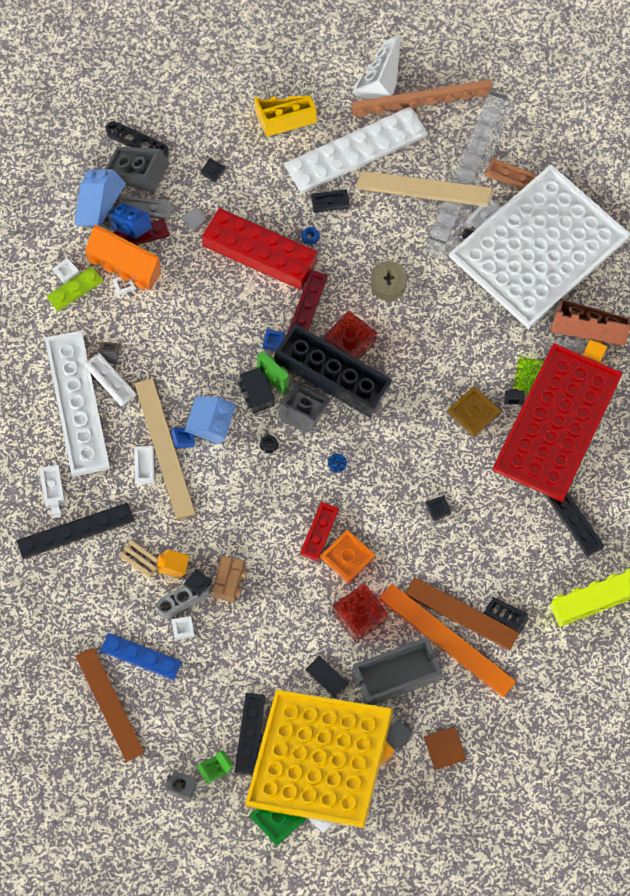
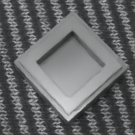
M196 207L182 216L183 222L193 232L207 223V218Z

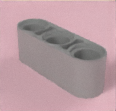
M184 585L158 600L157 610L159 616L163 619H170L206 599L210 593V588L208 587L201 597H198ZM185 595L188 597V600L183 602L179 600V597ZM165 605L171 606L169 611L161 610Z

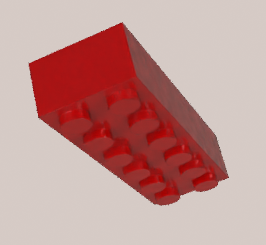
M218 208L202 235L203 247L299 290H302L310 270H313L317 263L318 251L221 208Z

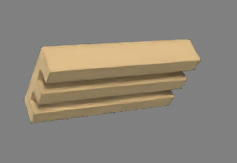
M132 540L119 553L120 558L149 579L159 567L157 565V558ZM131 547H133L135 550H137L139 553L144 555L146 558L151 560L156 565H152L147 560L142 558L140 555L135 553L133 550H131ZM126 553H129L131 556H133L138 561L143 563L145 566L150 568L151 571H147L145 568H143L138 563L133 561L131 558L126 556Z

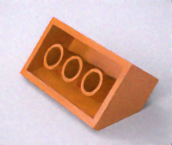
M96 224L94 225L85 249L87 260L93 265L99 264L103 266L104 270L109 273L114 272L118 274L124 281L131 279L142 290L147 289L150 291L161 275L159 257Z

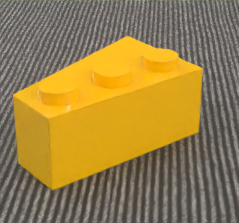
M288 96V99H277L276 97L260 99L259 97H254L255 112L266 137L317 123L316 107L311 96Z

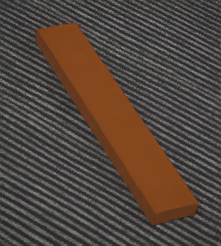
M415 577L405 593L418 603L508 651L511 650L519 635V632Z
M92 647L75 655L125 761L128 762L145 754L94 648Z

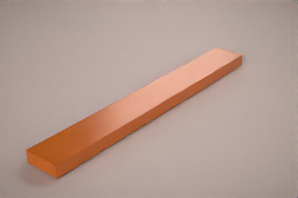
M393 584L380 596L379 600L424 636L428 637L429 640L504 698L515 685L516 681Z

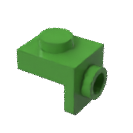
M224 750L219 751L215 757L197 766L207 784L224 777L233 768L231 759Z

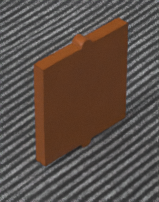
M455 727L443 731L437 730L436 733L423 737L435 770L447 766L452 767L453 764L467 760Z

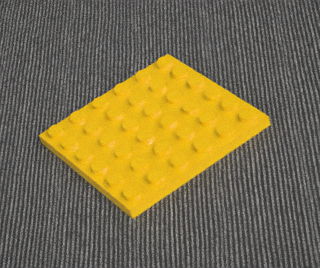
M276 690L245 805L256 809L365 828L393 710L391 708Z

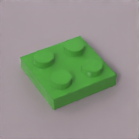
M261 351L257 355V368L261 367L266 380L284 395L289 391L288 371L283 366L277 365L275 359L270 354Z

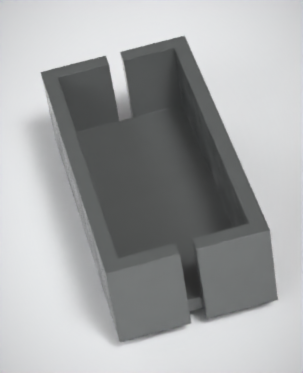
M428 637L353 664L352 673L367 705H376L440 681L443 675L437 658L434 657V651Z

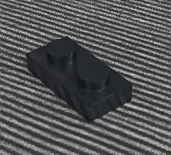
M347 189L311 194L314 213L350 209Z

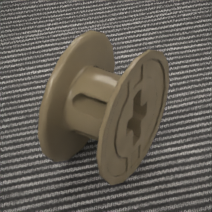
M391 261L381 262L376 265L371 273V289L374 295L384 301H393L400 298L405 292L408 277L405 269L398 263ZM387 278H390L391 285H387Z

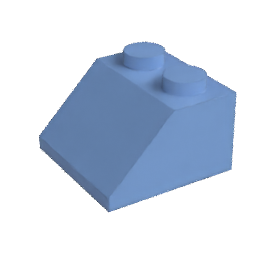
M196 396L184 431L221 444L226 438L236 404L220 397Z

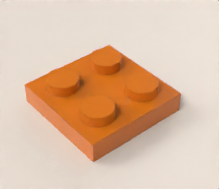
M346 530L320 555V559L349 584L376 555L349 530Z

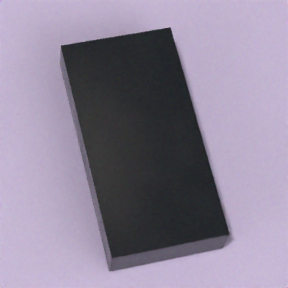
M320 656L305 669L333 698L348 685V682Z

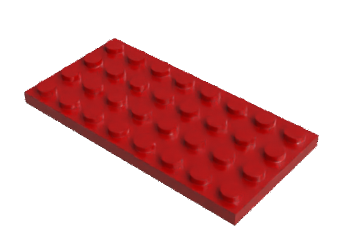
M553 343L496 459L492 471L563 502L623 373Z

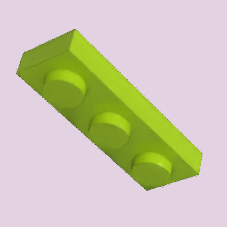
M91 266L46 297L58 312L102 283L103 279Z

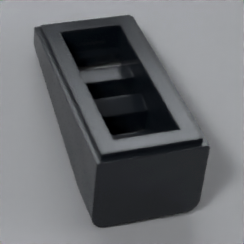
M494 597L484 611L485 615L519 632V635L529 620L526 612ZM496 605H499L500 607L496 614L492 613ZM505 609V614L503 615V617H500V614ZM511 613L514 614L511 620L508 621L507 619Z

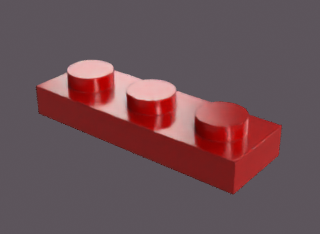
M324 502L320 503L300 551L301 556L319 561L338 515L339 508Z

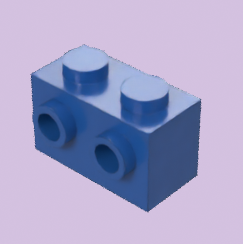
M126 203L116 206L108 213L111 229L135 239L152 229L149 213Z

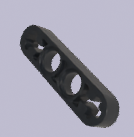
M111 121L105 127L106 135L128 147L142 148L140 144L148 142L150 146L147 148L154 149L153 145H155V149L164 150L163 154L166 158L169 156V149L166 144L119 122ZM117 128V131H113V133L110 131V129ZM126 135L134 136V139L131 141H127L124 138Z

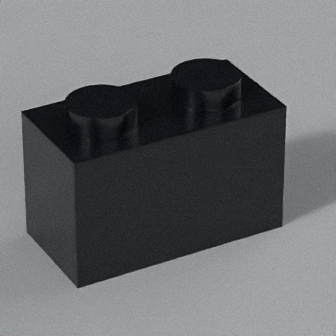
M261 367L240 374L238 387L240 392L245 393L247 397L245 398V403L248 409H252L255 414L275 406V398Z

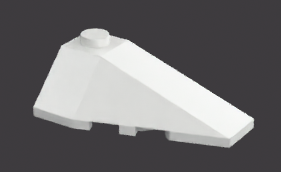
M399 35L383 43L375 55L376 60L367 66L366 70L369 72L365 78L360 76L352 92L354 95L366 99H374L394 94V89L397 85L401 39Z

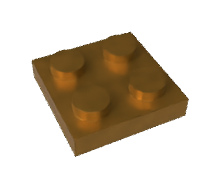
M475 386L447 410V414L474 438L501 413V410Z

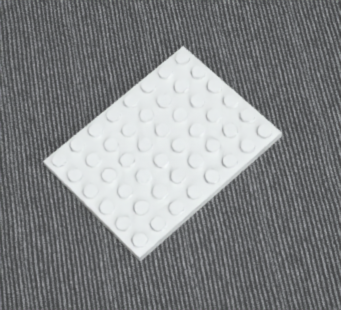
M549 165L449 253V257L522 324L530 329L560 299H563L630 238V233L554 166Z

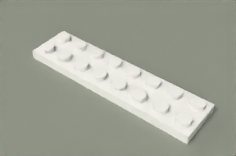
M408 107L285 163V167L302 194L427 137L428 132L412 107Z
M82 330L46 337L45 342L72 477L108 470L110 466L91 373L84 366L88 359Z

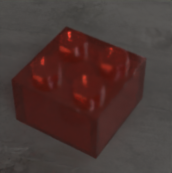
M348 310L324 335V340L360 360L376 343L377 332Z
M365 583L332 606L333 615L355 643L388 620L389 613Z

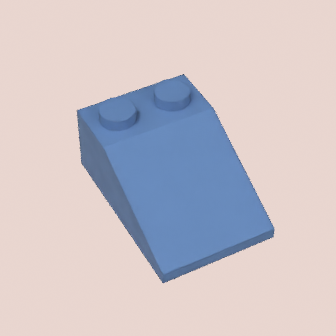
M113 169L89 170L85 173L84 179L80 184L74 221L76 226L94 227L95 224L101 226L126 185Z

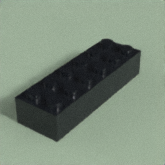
M295 323L275 351L274 359L278 365L283 366L285 369L369 418L376 411L392 383V379Z

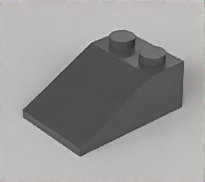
M116 147L105 169H113L126 185L144 191H156L170 163L161 149Z

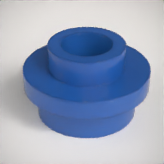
M307 227L302 231L301 238L304 243L313 245L319 241L320 234L316 228ZM309 234H311V235H313L314 237H313V238H308L307 236H308Z

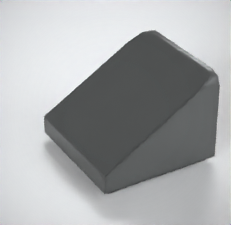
M102 342L99 353L108 363L117 364L120 344Z

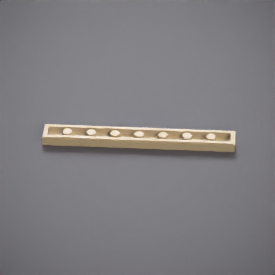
M367 171L361 172L356 183L357 189L486 207L489 206L494 194L493 188Z
M153 378L134 383L176 520L195 516Z

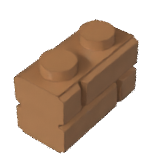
M222 556L211 592L212 598L235 603L236 598H240L242 593L241 579H246L248 571L245 568L244 561Z

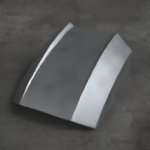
M297 382L281 403L278 416L283 423H287L303 433L311 432L331 399Z

